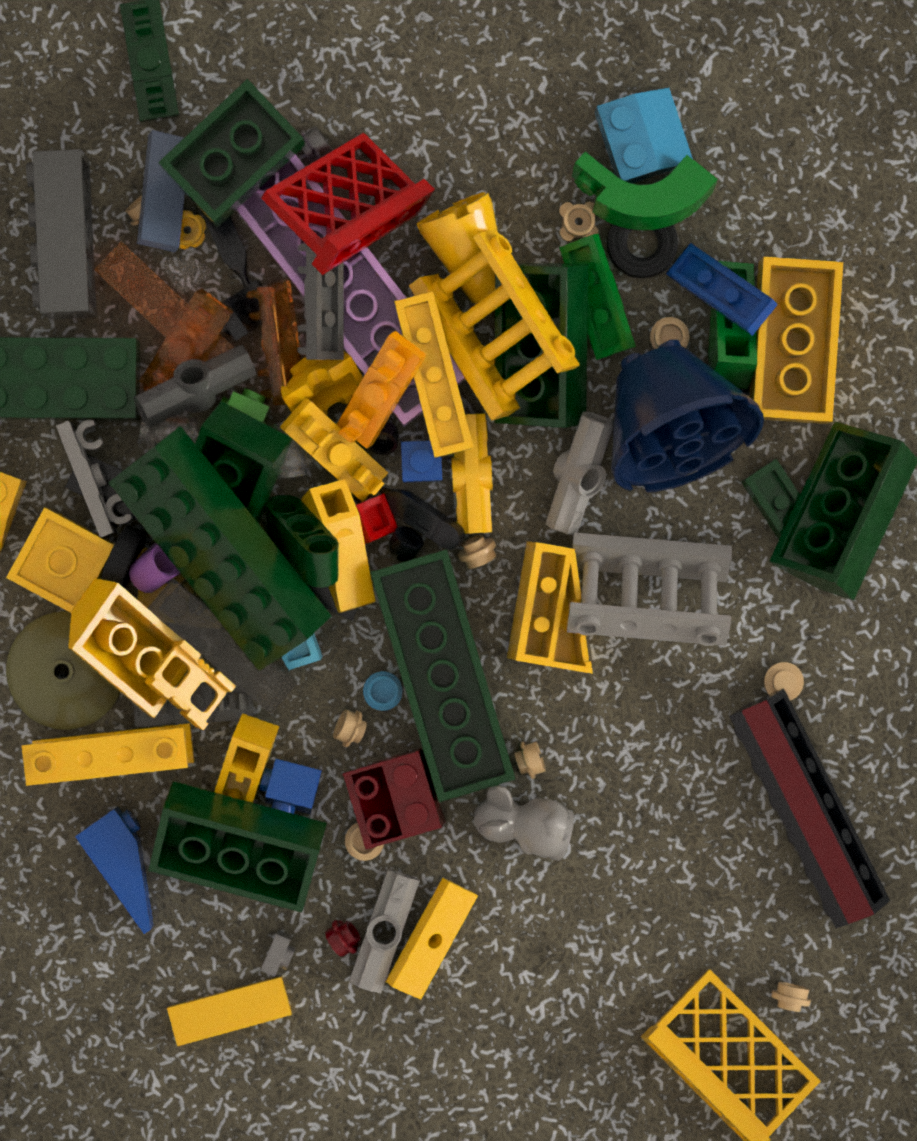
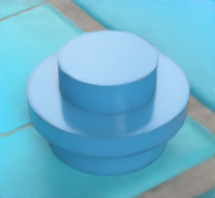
M386 671L372 674L366 680L363 688V695L368 705L379 711L394 708L400 702L403 694L400 680L394 674Z

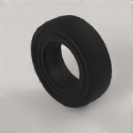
M614 224L611 225L607 234V251L612 263L622 273L634 278H650L663 272L672 263L678 248V236L674 225L652 230L657 237L658 245L656 251L646 258L634 256L627 247V237L633 229L619 227Z
M127 525L122 530L111 550L100 579L116 582L123 588L126 587L130 579V566L141 553L145 544L146 533L143 530Z

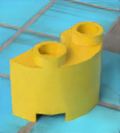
M345 351L344 360H306V357H304L290 369L293 377L287 383V386H281V393L291 413L306 397L327 415L328 408L337 402L349 404L363 376L352 357Z

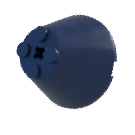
M668 340L657 349L644 354H630L620 363L622 370L616 380L611 470L617 484L626 490L631 491L633 489L632 485L644 486L646 492L664 491L708 476L733 461L731 453L744 442L749 447L762 430L764 416L759 405L692 352L682 347L679 340Z

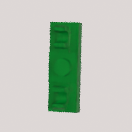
M592 234L559 247L564 263L588 264L587 333L596 360L636 347L599 234Z

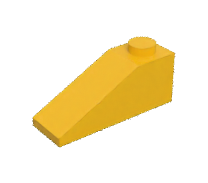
M242 713L232 736L214 791L215 793L254 802L280 726Z

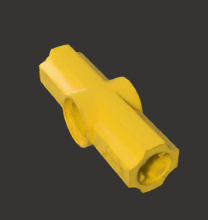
M465 414L474 448L454 453V457H451L453 493H456L457 523L463 527L465 534L492 532L490 491H493L491 455H488L486 414Z

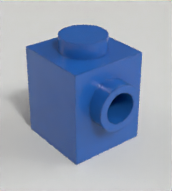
M275 759L273 769L265 767L259 790L266 792L265 803L271 804V808L292 814L298 811L311 815L322 770Z

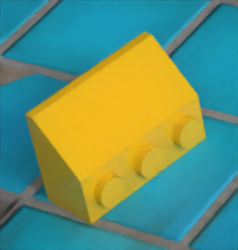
M94 578L72 609L68 648L148 716L155 718L167 699L160 697L144 681L153 674L173 647L171 645L174 641L183 639L119 583ZM174 657L163 670L162 676L169 684L176 687L188 669L183 662Z

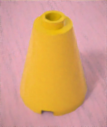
M481 192L452 203L453 206L440 213L437 210L416 223L420 234L450 274L481 251L473 236L479 232L497 230L493 203L488 192ZM490 265L460 286L472 303H478L495 290V272Z

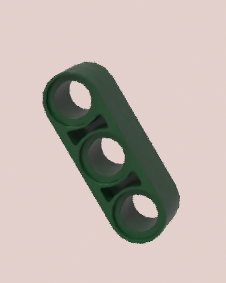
M284 494L270 498L267 501V535L306 584L319 588L334 585L339 578L338 540L299 498Z

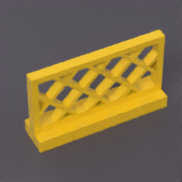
M710 969L682 995L654 1026H651L641 1036L743 1141H770L769 1136L821 1082ZM708 982L720 992V1009H699V992ZM726 999L736 1009H726ZM692 1000V1009H684ZM678 1014H692L693 1038H678L667 1025ZM699 1014H720V1037H699ZM726 1014H742L748 1020L747 1037H727ZM754 1027L764 1037H754ZM683 1042H693V1052ZM699 1042H720L719 1066H706L700 1060ZM727 1042H747L748 1065H727ZM754 1042H770L775 1047V1065H755ZM782 1056L791 1065H782ZM711 1070H720L721 1080ZM727 1070H748V1093L734 1094L727 1087ZM755 1070H775V1093H755ZM782 1070H797L807 1082L796 1093H782ZM739 1098H748V1107ZM755 1098H775L776 1115L766 1125L755 1115ZM782 1098H791L784 1106L782 1105Z

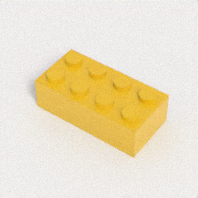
M763 257L758 262L757 289L771 297L778 304L756 331L757 367L750 382L749 397L759 405L764 420L818 424L833 422L843 262Z

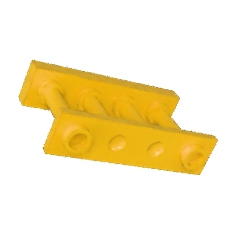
M497 230L479 232L473 236L481 251L446 278L442 279L439 274L423 276L409 285L414 296L434 292L449 353L491 421L507 417L521 408L515 399V393L552 366L556 373L573 370L580 365L574 356L575 349L572 343L565 336H562L513 258L510 243ZM490 265L502 285L466 312H462L453 299V292ZM511 298L523 319L486 346L482 345L474 333V325ZM532 332L544 353L507 380L503 379L494 365V359Z
M190 723L33 740L32 744L22 745L26 786L188 768V763L195 762Z

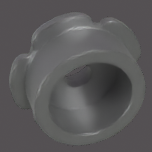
M316 126L307 133L304 130L301 131L305 142L302 150L312 163L333 151Z

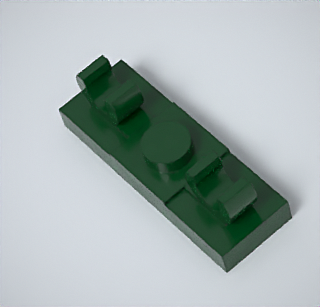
M141 0L120 4L140 122L179 116L160 0Z

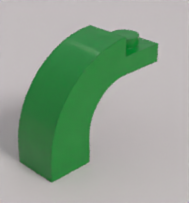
M584 152L575 162L572 173L576 186L582 192L589 196H593V194L597 196L592 213L611 224L633 230L661 229L688 218L710 197L718 180L688 155L682 159L667 177L648 185H637L623 181L587 152Z

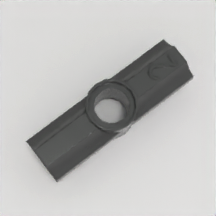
M238 345L206 362L190 359L176 367L173 378L133 397L134 403L148 428L184 410L193 413L203 412L213 406L217 394L255 376V366L243 345Z

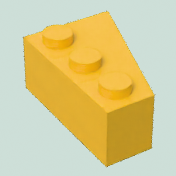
M527 541L507 652L508 659L593 674L592 664L589 661L587 636L579 633H567L570 602L581 603V588L575 549Z

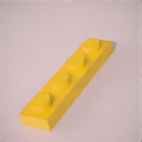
M434 292L394 301L403 337L427 354L414 375V380L434 458L474 448Z

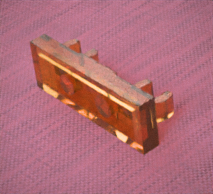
M278 280L257 287V289L251 290L246 294L247 298H257L259 300L260 310L249 313L253 320L262 321L261 346L265 354L266 366L268 367L260 369L258 376H268L271 388L260 391L261 395L266 398L272 397L273 405H286L282 397L281 386L287 387V383L293 377L290 369L301 360V354L298 353V347L300 346L291 281Z
M203 288L197 290L139 380L145 386L143 390L147 391L173 378L174 370L184 361L190 359L202 361L233 311Z

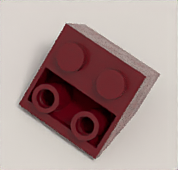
M423 747L343 773L365 850L442 828L446 823Z

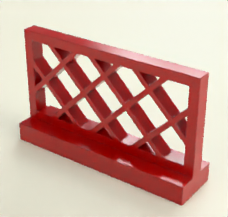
M362 133L267 189L261 199L317 255L312 265L324 275L417 216L435 189L425 179L415 184L365 133ZM361 149L371 159V163L356 160L355 151ZM331 165L347 169L348 178L331 174ZM356 172L372 175L373 184L358 181ZM382 178L392 180L400 190L397 191L383 187ZM306 180L322 183L323 193L306 189ZM332 186L349 190V199L334 196ZM358 193L374 196L375 206L359 202ZM286 195L298 198L299 208L287 205L279 196ZM307 201L324 205L325 214L309 211ZM334 208L350 211L351 220L334 217ZM309 223L325 226L326 236L320 238L309 227Z

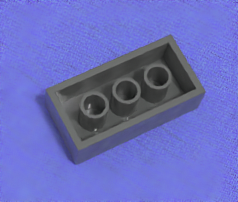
M81 149L32 151L33 162L26 164L28 187L33 188L35 202L28 204L29 225L35 228L37 243H30L31 265L36 267L39 283H32L33 306L38 307L40 313L49 320L97 317L90 161Z

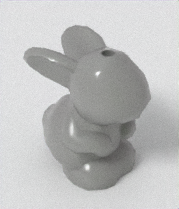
M497 785L489 788L487 798L478 804L474 812L475 827L481 835L491 842L502 843L515 839L525 854H534L543 858L549 857L556 861H560L567 851L573 830L574 813L552 799L535 798L520 806L513 801L507 788Z

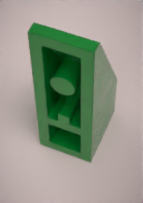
M718 261L755 286L754 264ZM711 307L708 366L737 388L748 389L757 367L756 332L753 336Z

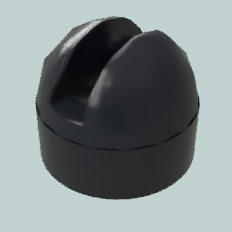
M386 422L379 435L387 436V439H379L378 436L374 444L369 447L372 452L379 455L391 454L398 446V429L393 423Z
M400 526L390 538L389 550L391 554L398 555L397 559L399 561L412 560L423 547L424 541L420 534L412 528Z

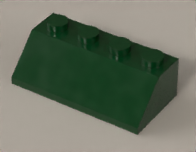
M517 263L561 335L565 336L572 343L575 349L574 356L580 365L573 370L556 373L553 366L515 393V399L521 408L507 417L494 420V423L558 428L576 426L579 424L582 412H586L588 264ZM495 274V289H497L502 284ZM511 298L495 309V339L523 319ZM531 332L495 358V367L502 378L507 380L544 352Z
M834 421L769 562L820 590L854 601L917 465V457L901 440Z

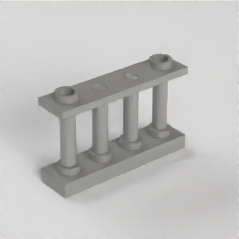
M574 532L571 548L575 549L578 570H583L581 603L570 602L567 633H579L585 636L603 635L697 643L704 646H726L731 626V616L717 615V582H727L732 559V546ZM598 571L622 573L621 606L597 604ZM638 575L662 577L661 610L637 608ZM678 578L701 580V613L677 611Z

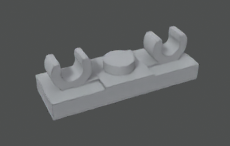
M95 420L81 422L77 430L73 422L66 421L56 425V428L100 538H106L117 533L113 522L116 524H127L133 519L131 513L123 517L115 515L114 505L122 501L118 494L111 496L107 503L104 499L101 487L107 485L105 476L99 463L92 465L85 449L97 450L104 445L102 439L92 443L85 440V431L97 425Z

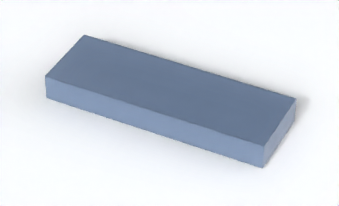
M152 130L148 135L137 244L176 252L179 248L185 193L161 168L158 162L184 137Z

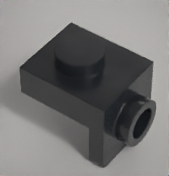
M259 280L253 281L238 293L213 308L218 314L217 321L226 334L232 335L236 341L279 312L278 307Z

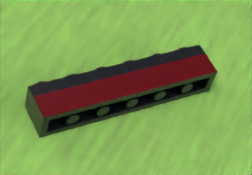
M783 688L757 699L731 714L729 717L733 723L734 732L738 739L742 741L751 759L752 768L760 777L769 795V802L773 809L778 812L786 828L787 838L796 848L804 864L805 874L813 882L822 900L823 910L831 918L835 928L837 929L875 915L890 899L785 689Z

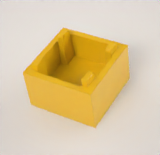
M44 507L6 578L71 613L93 579L101 578L115 543L106 538H100L99 534L51 508Z

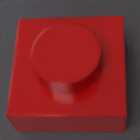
M384 493L356 504L365 544L395 532L398 528Z

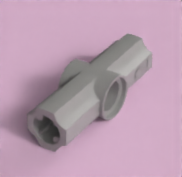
M582 412L570 450L563 452L557 458L554 465V477L559 483L545 523L551 529L573 535L574 532L578 533L589 498L596 495L602 489L606 480V471L601 466V462L614 427V421L593 412Z
M387 869L349 983L381 994L397 946L401 940L402 932L420 882L419 879L399 871ZM388 921L393 924L396 930L394 937L387 941L376 938L373 928L378 922Z

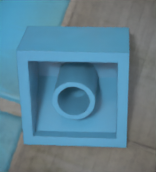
M670 88L635 93L596 107L594 113L614 174L623 181L634 183L674 170L686 155L692 158Z

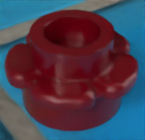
M334 920L332 927L325 931L326 939L331 948L340 957H344L348 953H357L358 942L361 940V937L356 927L350 921L344 923L341 920Z

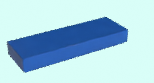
M692 243L688 245L666 273L681 287L752 336L778 305L771 297Z

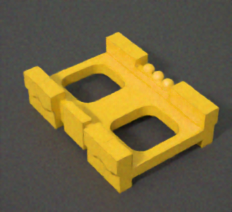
M175 640L171 645L173 646L144 683L160 697L167 699L177 709H181L180 714L192 725L200 730H204L208 725L207 719L226 693L232 692L236 685L220 671L214 672V669L210 668L208 663H204V660L200 659L201 654L185 640ZM174 657L183 662L188 669L187 674L176 687L169 684L162 676L163 670ZM202 682L210 686L216 694L204 712H201L190 700L192 694Z

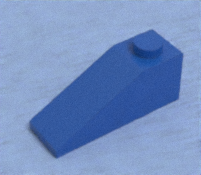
M117 806L75 837L143 934L152 929L154 924L141 838L136 833L141 827L128 809L122 813Z

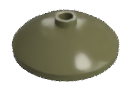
M68 611L46 614L29 623L14 640L6 664L8 687L18 707L35 722L46 727L61 730L81 728L99 720L113 707L121 693L68 648L71 613ZM61 663L67 665L70 671L65 679H61L56 675V667Z

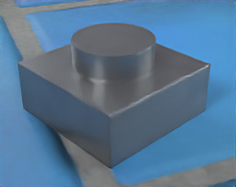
M277 930L260 971L275 977L279 967L287 970L296 949L289 946L292 938L291 935Z

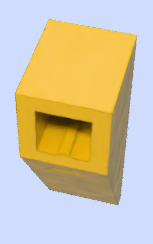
M343 479L310 488L301 501L339 542V578L334 585L328 587L338 613L374 603L376 600L360 516L346 480Z

